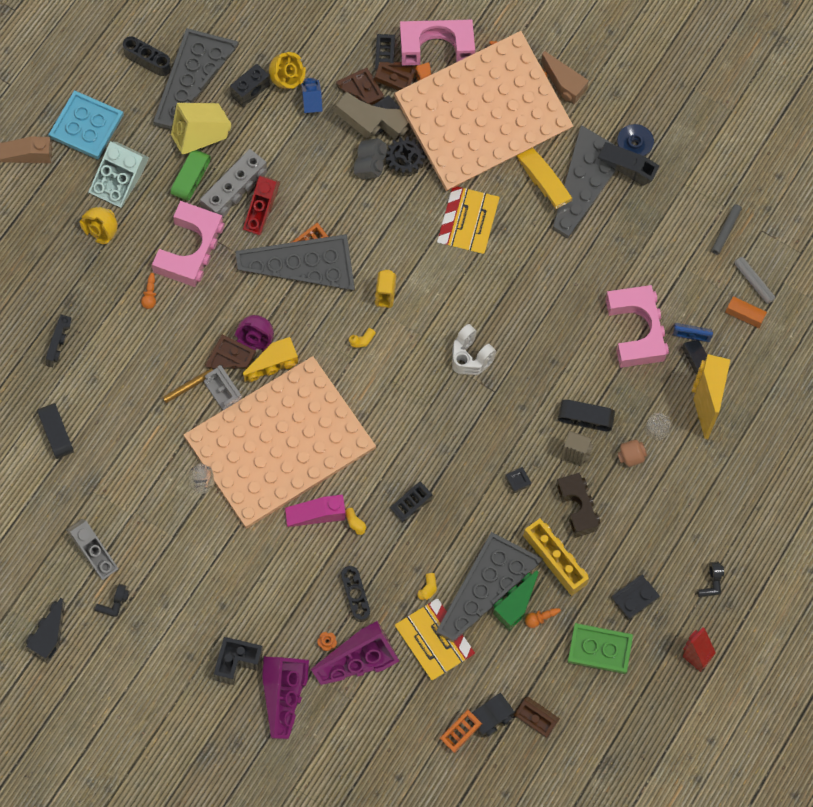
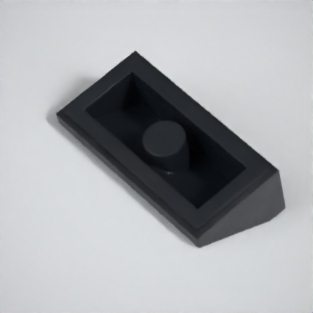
M699 340L685 342L682 349L695 374H697L701 361L706 360L707 354Z

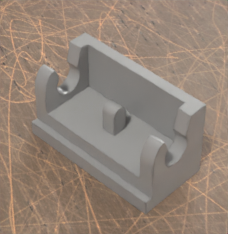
M221 365L205 375L204 384L222 410L242 399L240 392Z

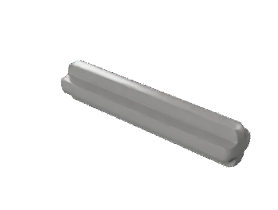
M744 257L738 258L735 261L736 267L767 304L774 301V294Z

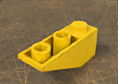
M287 337L271 343L243 372L244 382H253L261 376L274 375L278 370L295 367L298 364V356L291 338Z

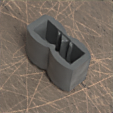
M379 138L361 141L358 147V158L354 164V174L362 180L380 177L383 171V160L387 153V144Z

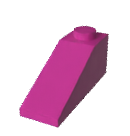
M343 495L321 497L285 508L287 527L345 520Z

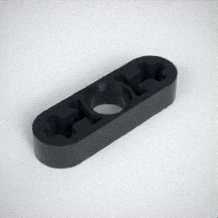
M347 566L342 570L341 579L350 609L356 621L365 622L370 617V607L360 574L354 566ZM347 572L355 574L353 576V585H351L349 577H346ZM358 589L361 591V597L354 599L350 596V592ZM360 602L362 610H366L362 617L360 614H356L358 612L357 604Z

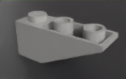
M81 519L66 529L76 546L102 580L119 569L86 520Z

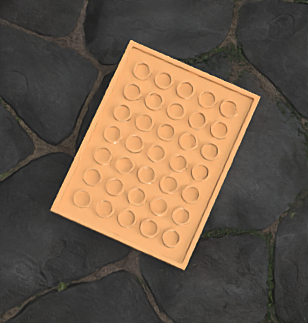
M522 31L394 93V97L446 191L573 127L571 120Z
M314 356L183 434L246 529L376 449V445Z

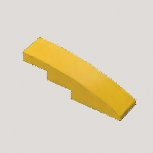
M533 147L516 156L534 185H538L545 198H549L555 209L572 201L571 195L560 179Z

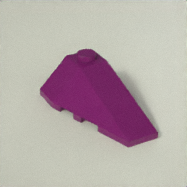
M376 621L354 634L311 668L320 685L344 680L346 677L357 675V677L363 676L364 673L370 671L380 672L400 661L379 622Z
M264 656L262 678L271 738L289 739L296 718L295 709L297 704L301 703L302 697H300L303 686H306L308 681L309 660Z

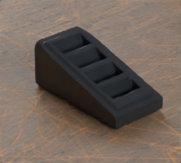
M377 34L375 70H377L379 62L394 63L395 35ZM381 42H391V45H381ZM380 49H391L390 52L380 51ZM380 55L390 56V59L380 58Z
M420 481L393 504L390 509L403 523L431 501L433 495ZM420 491L423 494L424 498H422L417 492ZM412 496H414L418 500L417 504L411 498ZM408 501L413 508L410 509L405 502ZM400 505H401V506L404 508V510L407 512L405 515H404V513L398 508Z

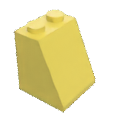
M177 103L170 135L181 154H187L226 139L228 131L231 129V122L219 103Z

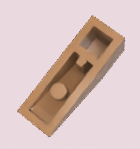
M544 51L542 53L541 63L557 91L564 100L575 104L587 90L589 80Z
M31 136L0 143V162L51 164L53 148L50 137Z

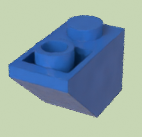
M315 78L305 79L301 84L304 113L323 112L319 80H315Z

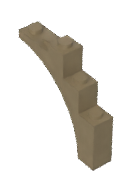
M348 92L341 98L333 110L335 114L367 139L371 134L375 136L380 128L394 139L399 135L403 136L408 129L413 131L401 109H385L372 106L358 100Z

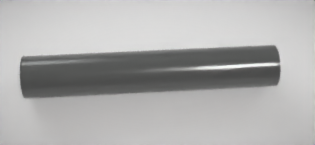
M733 205L711 249L712 253L720 254L742 210L741 206Z

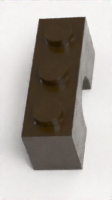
M580 472L559 478L556 486L562 503L575 501L581 508L580 511L570 514L569 517L574 537L577 538L596 532L600 524V518L598 513H594L592 508L594 502L592 496L587 494L586 489H588L585 478L581 477Z

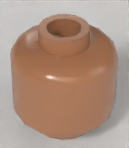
M636 439L621 444V451L617 452L620 462H625L628 467L643 463L647 456L643 442H639Z

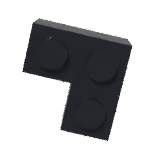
M224 637L213 674L214 680L234 685L239 666L258 671L263 655V646Z

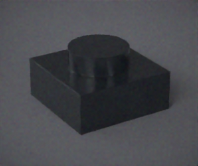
M523 467L505 475L513 493H517L532 484Z

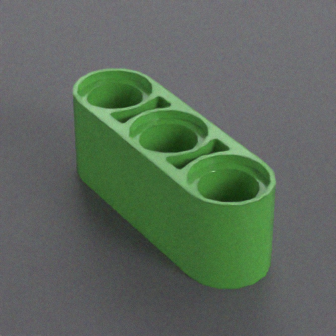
M198 150L190 152L173 183L171 195L189 201L210 163L211 156Z

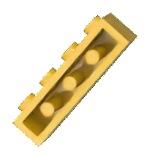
M539 518L524 530L523 537L539 557L543 558V562L571 596L587 585L589 580L587 572L580 568L574 556L567 552L562 541L554 536L547 523H544Z

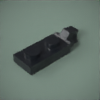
M60 314L46 356V366L53 368L54 363L59 361L61 351H58L59 347L64 345L66 334L64 333L71 326V317Z

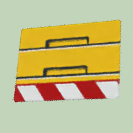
M458 186L452 188L437 242L484 254L500 197Z
M435 599L395 624V627L431 680L436 679L475 654L463 634L454 643L436 634L439 625L447 613L439 599Z

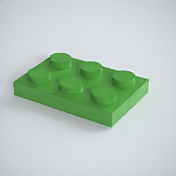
M575 623L567 663L626 674L633 634Z

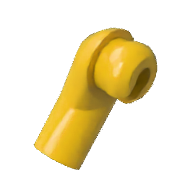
M435 573L425 575L427 585L417 593L420 600H428L436 593Z

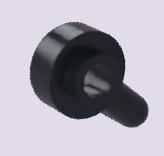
M718 561L709 563V575L713 588L697 589L698 597L719 595L721 593L720 581L724 577V567Z
M119 583L112 608L96 604L95 611L117 617L123 601L127 602L130 591L127 590V585Z

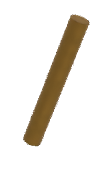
M210 368L163 396L164 402L168 403L202 383L206 379L205 375L213 371V369Z

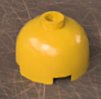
M293 52L276 55L269 65L268 73L271 81L279 88L293 89L302 84L306 68L302 65L301 57Z
M103 207L90 208L79 222L85 234L88 236L90 233L96 238L95 242L100 244H107L117 233L118 223L114 213Z

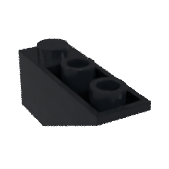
M608 142L604 143L598 155V159L642 186L653 181L659 168L658 164L645 156Z
M61 597L58 602L55 601L51 605L48 616L41 619L36 633H32L26 641L27 650L47 664L60 646L65 603Z

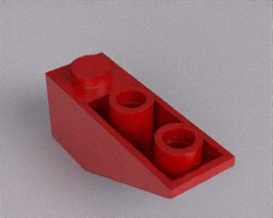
M259 176L243 230L261 235L281 181Z
M704 627L699 632L695 630L690 635L683 648L685 653L682 656L700 672L716 654Z

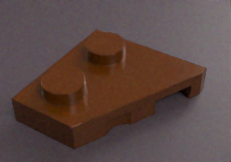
M380 62L373 80L399 91L411 85L416 72V66L418 65L402 66V62Z
M367 67L336 81V86L346 93L348 92L367 104L373 105L384 98L382 91L376 81L373 80L374 78Z
M222 334L205 367L216 369L221 365L223 369H247L256 354V350Z

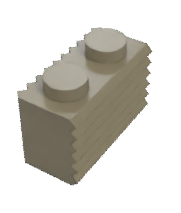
M569 431L561 459H565L569 463H576L580 467L583 466L584 461H589L593 445L590 444L592 438Z

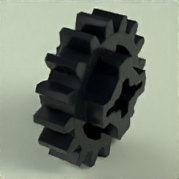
M399 137V142L393 140L392 146L388 145L386 164H389L390 170L395 169V174L401 172L402 176L405 173L412 176V171L418 173V169L423 168L425 152L421 149L420 143L416 145V139L409 141V137H406V140Z

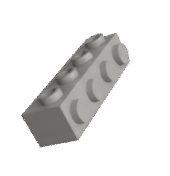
M249 149L200 199L201 208L220 214L222 217L226 216L230 207L233 204H237L241 200L242 195L254 187L259 176H265L267 173V162Z

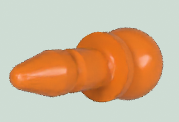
M153 272L148 277L147 291H143L144 296L141 299V304L145 309H152L156 305L154 297L156 293H153L155 286Z
M552 608L542 613L540 611L528 613L525 617V624L529 628H536L540 623L544 624V620L551 618V616H556L561 609Z

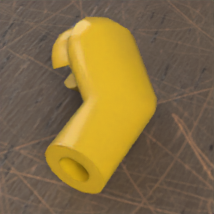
M368 328L363 336L351 335L349 343L354 348L366 347L376 332Z
M347 508L345 515L350 528L355 530L356 534L363 535L366 531L365 522L356 516L353 508Z

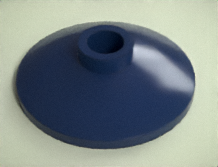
M631 124L621 129L617 137L618 147L646 156L653 148L654 138L646 127L639 124Z

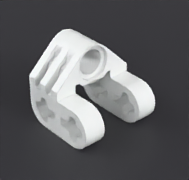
M470 324L461 329L457 339L454 341L452 369L458 374L479 375L492 364L496 350L490 344H487L479 351L476 360L473 361L466 349L473 344L477 331ZM462 360L466 364L461 365L457 361Z

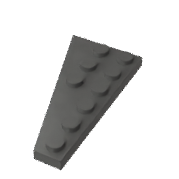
M186 28L153 121L154 125L172 130L177 103H193L239 46V42Z
M582 125L564 185L571 195L572 201L558 208L553 225V230L569 239L617 171L598 159L604 143H612Z
M347 234L235 251L237 267L241 271L355 290Z
M491 532L439 625L436 634L454 643L487 613L499 599L503 598L528 573L533 571L543 561V558Z

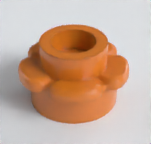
M323 632L320 634L317 644L322 650L330 651L337 645L336 636L331 632Z

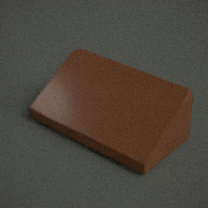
M528 696L514 714V716L546 738L560 720L559 717Z

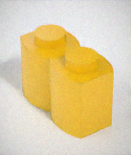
M391 270L378 272L375 292V305L377 307H393L396 274Z

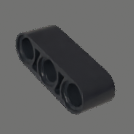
M129 36L124 39L123 50L126 58L159 76H166L170 73L171 64L167 54L136 37Z
M566 399L560 403L557 419L565 424L609 432L613 428L615 411L607 407Z
M53 403L37 409L55 458L58 459L74 453L56 404Z

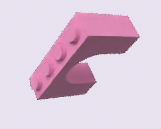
M472 20L400 21L402 66L420 65V47L424 42L431 39H443L450 42L455 48L456 62L475 53Z
M180 201L173 216L174 224L196 232L201 237L202 244L195 253L188 256H179L159 249L152 263V269L156 274L195 287L197 281L200 282L204 274L202 270L205 265L209 264L211 258L209 254L212 249L216 248L218 242L216 238L219 233L223 232L225 223H223V218L220 214Z
M652 285L607 291L605 299L609 316L635 313L642 316L650 328V333L641 340L618 343L616 352L620 368L665 361L666 355L669 354L668 344L664 343L663 340L665 330L663 326H660L661 312L659 308H656L657 294L656 291H653Z

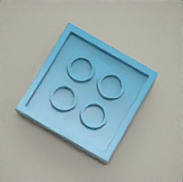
M74 90L48 136L54 141L99 160L124 113Z

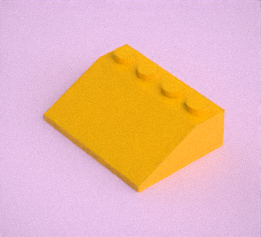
M709 354L705 361H701L691 391L695 393L693 400L704 439H709L719 415L730 365V359Z

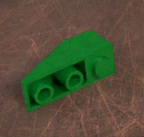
M537 570L533 574L531 572L522 579L523 583L519 587L515 585L508 592V597L499 599L494 605L493 615L509 631L524 618L539 572Z

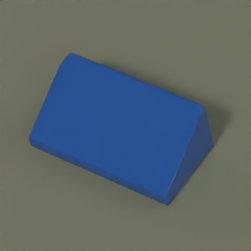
M675 323L673 336L710 342L713 331L708 328Z

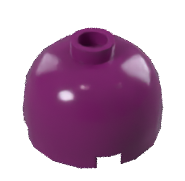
M249 315L240 321L235 336L238 338L237 342L254 350L262 349L261 352H263L272 343L274 330L272 324L266 318L259 315Z

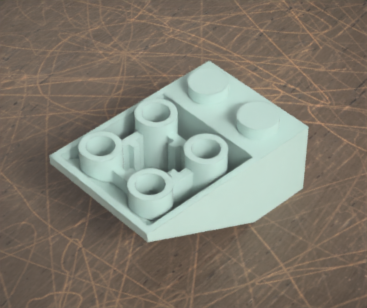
M110 141L89 193L122 208L141 177L149 157L118 142Z

